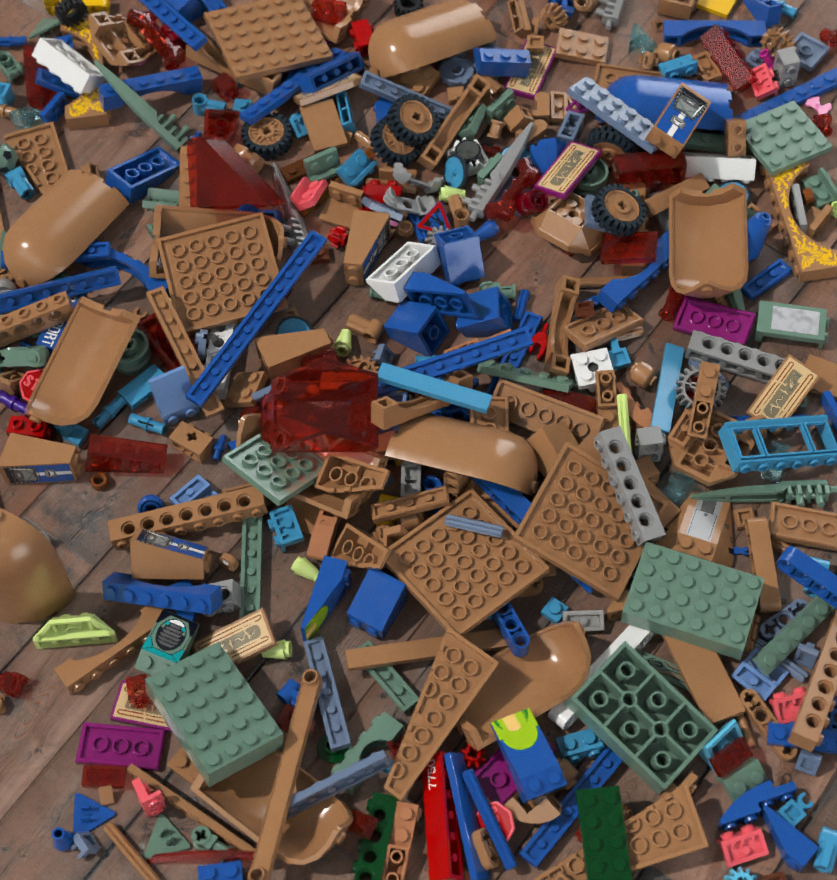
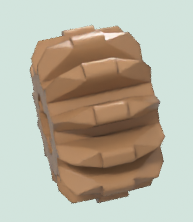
M557 2L548 3L540 12V19L543 20L542 24H545L546 28H550L552 32H557L559 28H564L568 23L567 18L569 16L565 13L566 10H563L562 5L559 6Z

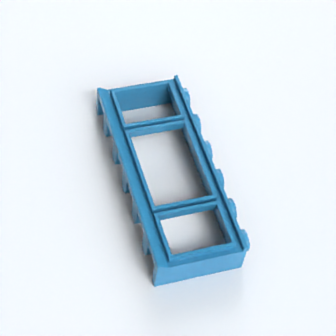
M828 415L725 422L718 431L733 473L763 472L770 469L782 470L784 468L798 469L805 466L812 468L818 465L832 466L837 463V442L828 423ZM816 425L825 450H816L808 430L811 426ZM794 427L800 428L808 451L768 453L760 432L761 429H769V432H775L778 428H785L786 431H791ZM751 430L761 455L743 456L735 434L740 435L743 431Z

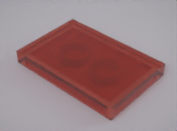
M658 231L635 232L628 237H624V235L622 237L613 236L611 233L603 234L601 265L656 262Z

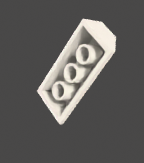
M40 38L32 53V56L37 59V63L49 68L50 73L58 75L62 82L71 85L73 90L79 94L92 93L99 84L106 81L95 65L61 39Z
M682 152V176L686 177V180L699 173L703 174L707 182L721 179V182L739 180L744 184H748L755 179L756 159L753 155L728 157L724 154Z
M415 242L405 243L366 279V283L384 300L395 303L402 302L408 296L403 288L412 272L431 274L441 265L437 246Z

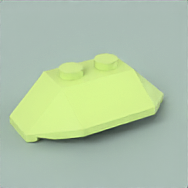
M81 613L74 616L63 614L60 617H53L33 637V642L37 649L117 643L118 638L115 631L98 616L91 613Z

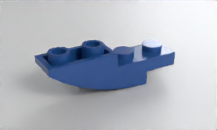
M771 780L750 789L726 810L718 823V831L723 829L726 831L733 830L738 827V824L743 822L745 824L753 823L760 815V807L763 809L765 805L771 807L774 805V802L780 800L781 802H787L791 798L793 799L797 791L794 781L774 788Z

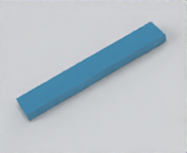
M666 343L650 423V427L660 426L661 433H665L666 436L670 433L677 394L674 389L678 387L675 383L676 380H679L684 354L683 347Z
M382 362L376 375V381L487 414L493 395Z

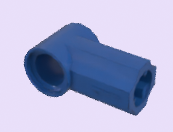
M289 679L276 696L285 705L295 708L300 685L293 679ZM317 702V705H316L315 712L317 711V708L319 707V703H318V702Z

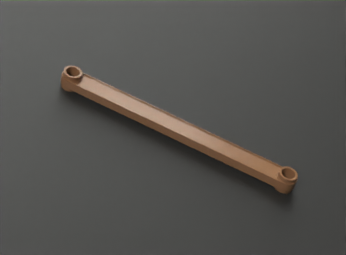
M308 669L302 675L301 686L254 858L248 873V880H257L261 875L262 877L259 880H271L284 825L320 690L323 685L322 676L314 669Z

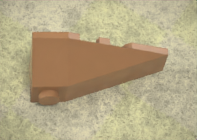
M329 451L314 488L328 493L383 490L391 471Z
M346 523L329 557L348 561V567L382 569L391 551L364 530Z

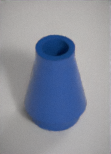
M487 220L475 233L479 236L480 242L497 236V233L500 231L494 220Z
M61 827L54 828L52 831L54 848L58 851H66L71 848L74 842L72 833Z

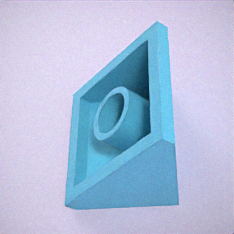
M733 719L724 724L697 753L717 775H720L722 769L733 764L748 749L737 721Z

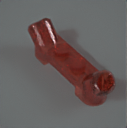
M135 8L130 9L126 17L127 24L140 30L164 59V68L167 71L178 69L179 65L184 63L186 59V54L178 43L173 44L156 24L158 19L151 11L142 12Z
M521 158L517 162L516 166L519 176L514 178L510 188L504 191L502 199L485 205V215L489 221L502 219L509 222L515 214L517 196L526 187L533 190L534 185L540 179L541 170L533 167L530 158Z

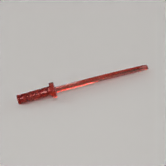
M228 848L227 850L169 852L155 854L146 862L151 864L198 859H227L229 862L234 861V859L253 860L255 851H237L234 848Z

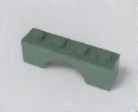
M384 711L380 716L377 715L372 720L369 730L361 733L358 743L354 748L350 747L344 756L345 759L341 764L337 763L333 767L331 774L342 771L355 762L362 761L363 757L374 748H392L404 734V725ZM365 780L344 791L353 797Z

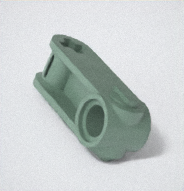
M45 345L7 347L4 350H0V367L46 366L50 354Z

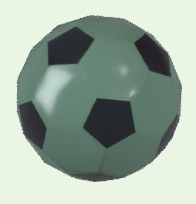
M0 144V175H4L17 167L18 155L10 145Z

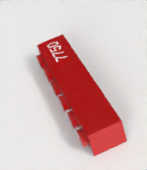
M437 751L422 771L429 880H464L460 828L444 758L446 752Z

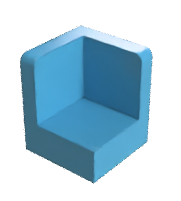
M0 82V105L8 104L11 107L15 99L12 86L9 83Z

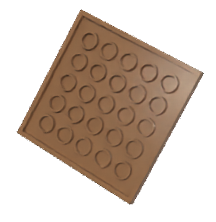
M259 0L204 13V19L236 82L333 60V54L303 0Z
M263 211L157 239L172 305L187 335L200 332V329L209 330L242 321L279 273ZM286 297L275 312L289 309Z
M568 442L564 443L511 539L616 602L619 600L644 549V546L638 547L637 543L632 539L630 526L624 520L623 509L616 500V492L609 483V475L606 469L603 468L602 463ZM625 484V487L630 489L629 485ZM648 491L660 519L668 502ZM632 502L633 506L638 508V505ZM640 520V523L643 526H646L645 523L642 520Z
M472 488L451 502V505L445 506L389 546L388 549L391 553L385 562L386 567L399 581L406 584V588L445 630L450 627L462 637L550 572V567L537 554L511 540L515 532ZM447 514L500 525L504 527L503 535L499 538L446 526L445 517Z

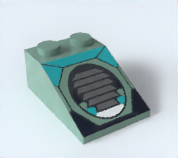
M163 609L141 648L134 668L154 675L187 658L200 624Z

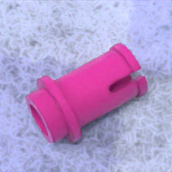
M768 49L762 50L759 53V57L767 64L768 68L772 67L773 69L775 59Z

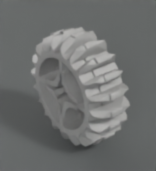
M700 364L698 369L691 365V371L685 368L684 373L686 375L680 373L679 378L681 380H676L675 384L680 386L674 389L675 392L680 393L676 395V399H683L679 405L683 406L686 403L685 409L692 408L693 403L687 396L685 388L694 394L696 382L688 383L687 381L694 376H698ZM719 373L714 396L713 409L715 410L718 409L716 404L721 406L723 404L721 399L726 398V395L722 392L727 391V387L721 386L726 383V380H719L722 377V373Z

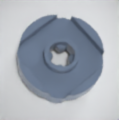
M452 57V60L448 62L445 60L440 66L441 82L451 87L464 86L465 88L471 82L470 78L474 75V68L470 65L469 60L463 57Z
M200 329V332H196L195 344H198V349L195 351L200 360H204L207 336L203 335L208 334L206 329Z

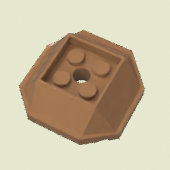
M571 192L566 200L560 198L550 200L546 210L536 213L531 218V224L534 226L537 235L567 252L583 253L584 255L591 256L610 237V233L585 227L584 198Z
M712 408L707 438L687 436L691 409H685L666 441L673 468L708 487L735 478L739 472H732L718 431L725 422L737 420ZM743 431L740 435L735 434L742 455L749 456L755 445L749 431Z

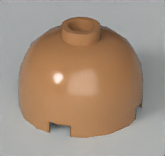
M238 143L230 155L231 164L235 168L234 172L242 177L244 174L247 176L258 174L266 162L258 154L250 152L249 148Z

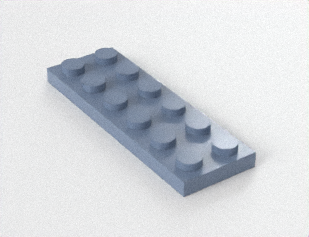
M585 77L569 87L566 94L647 152L652 154L659 149L645 139L654 124L649 119L638 114L635 109L624 104L621 99L614 97L607 89L600 87L594 80Z

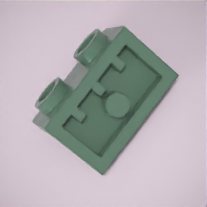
M508 88L486 108L487 123L491 125V119L505 122L504 117L516 106L513 90Z
M483 103L475 106L459 129L457 135L461 139L464 137L467 140L474 139L485 117L484 113L487 106Z
M335 146L303 159L307 177L311 182L327 180L337 176L338 174L335 171L341 166Z
M823 167L819 168L817 175L801 180L803 189L810 188L815 199L813 204L816 208L823 209L827 204L831 205L832 202L837 201V186L834 185L829 173Z

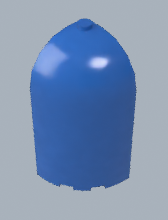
M630 75L615 80L607 88L610 94L621 99L624 104L635 109L638 114L649 119L652 124L656 122L662 110L682 82L712 102L696 126L697 129L724 132V119H733V109H729V102L732 101L731 91H727L728 85L722 82ZM596 115V120H598V124L607 123L606 121H604Z

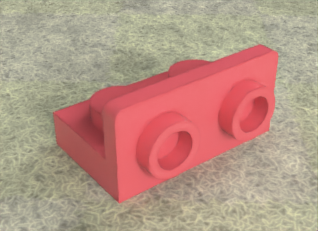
M763 63L747 71L758 101L772 94H775V96L779 95L778 91L781 89L777 80L774 81L773 79L776 75L772 67L768 68L767 64Z
M305 176L291 194L290 200L299 211L315 206L329 184L325 179L315 180L311 183L307 176Z
M805 687L792 689L793 692L785 694V692L774 693L772 698H768V703L772 704L774 716L780 724L795 721L806 691Z
M140 778L131 781L135 794L147 817L151 815L156 816L166 808L161 790L151 793L146 782L142 784Z
M753 824L742 826L740 831L734 833L733 831L724 832L720 838L715 839L716 843L721 847L728 868L769 854L762 829L753 826Z

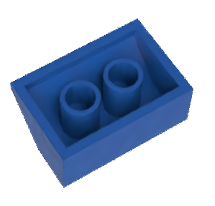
M473 48L478 75L527 77L531 66L529 50Z

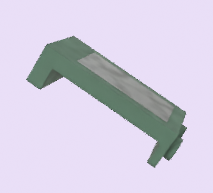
M760 300L757 309L754 341L761 342L763 336L817 343L818 349L822 350L823 343L827 344L828 332H825V328H828L830 317H826L827 309Z

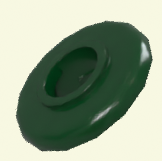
M327 733L319 739L317 751L321 759L328 763H339L345 759V753L349 748L332 752L327 748L329 745Z

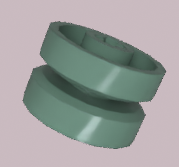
M599 158L572 192L585 198L587 194L596 196L604 186L606 187L609 171L605 161Z
M135 328L116 367L117 372L126 376H135L144 372L151 365L153 359L147 336L142 331Z

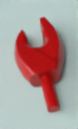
M545 323L542 332H537L531 338L533 346L529 347V352L532 354L535 347H540L537 356L538 361L546 354L548 323Z

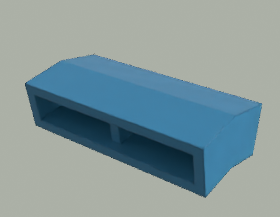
M345 90L335 95L341 124L344 130L353 132L354 135L356 126L349 95Z
M153 364L121 388L118 394L133 411L152 396L148 380L164 373Z

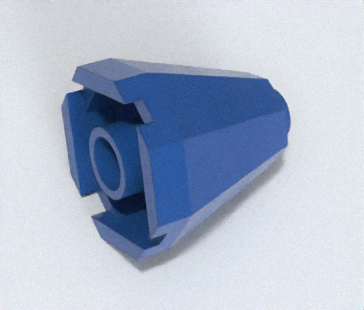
M558 138L541 139L538 141L537 146H534V144L530 145V158L541 177L566 148L564 140L559 142Z

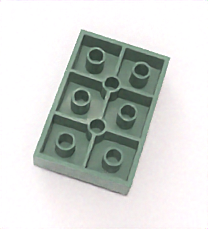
M646 542L622 611L621 622L740 660L765 578Z
M626 641L615 650L565 703L585 725L657 794L664 791L718 731L707 718Z
M219 642L145 679L146 693L209 787L283 747L282 731Z

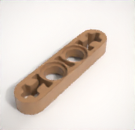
M745 689L739 695L746 709L745 713L767 742V724L769 722H779L754 690ZM746 696L753 698L751 702H745L744 699ZM756 704H758L759 706L756 707L752 712L750 709H752L753 706L755 707ZM756 712H764L767 718L766 721H759L756 718ZM769 745L777 757L784 762L791 761L797 755V749L790 748L791 752L784 754L782 751L784 748L788 749L787 747Z

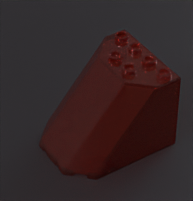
M191 137V140L187 141L191 207L227 210L239 209L241 205H253L256 208L286 206V202L224 139L218 137L212 138V140H204L202 137Z
M323 358L274 377L270 384L271 390L269 394H265L261 400V438L269 443L273 452H368L379 448V428L371 423V401L378 399V373Z

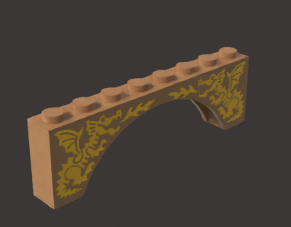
M92 13L86 14L87 17L83 18L84 21H80L78 26L75 24V27H66V25L60 24L62 36L72 35L74 44L85 50L93 61L97 60L103 66H108V61L91 40L89 15ZM98 87L92 93L81 94L76 100L65 106V120L68 130L110 125L109 118H112L111 110L103 111L99 101Z
M804 162L774 176H771L764 166L760 165V174L765 179V189L769 191V202L774 206V217L778 218V228L783 234V244L785 247L787 246L788 259L792 261L793 274L797 276L798 282L837 277V250L825 247L808 237L796 224L789 207L791 187L807 176L809 162Z

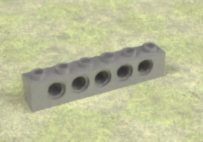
M693 330L684 357L700 363L704 361L719 364L722 370L766 384L785 360V358L779 357L776 354L762 352L756 348L746 347L740 343L730 342L721 337L711 336L705 332Z
M621 426L600 431L594 438V446L599 451L602 466L609 475V483L616 492V500L623 509L624 520L630 526L633 541L637 543L638 547L644 546L646 542L654 543L660 541L666 533ZM617 466H620L623 471H620ZM625 484L629 485L630 489H627ZM632 502H635L638 508L634 507ZM640 520H642L646 526H643L640 523Z

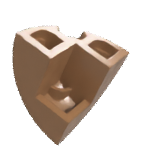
M517 791L504 804L505 807L512 811L514 819L531 824L551 821L562 813L561 802L554 797L555 791L524 804Z

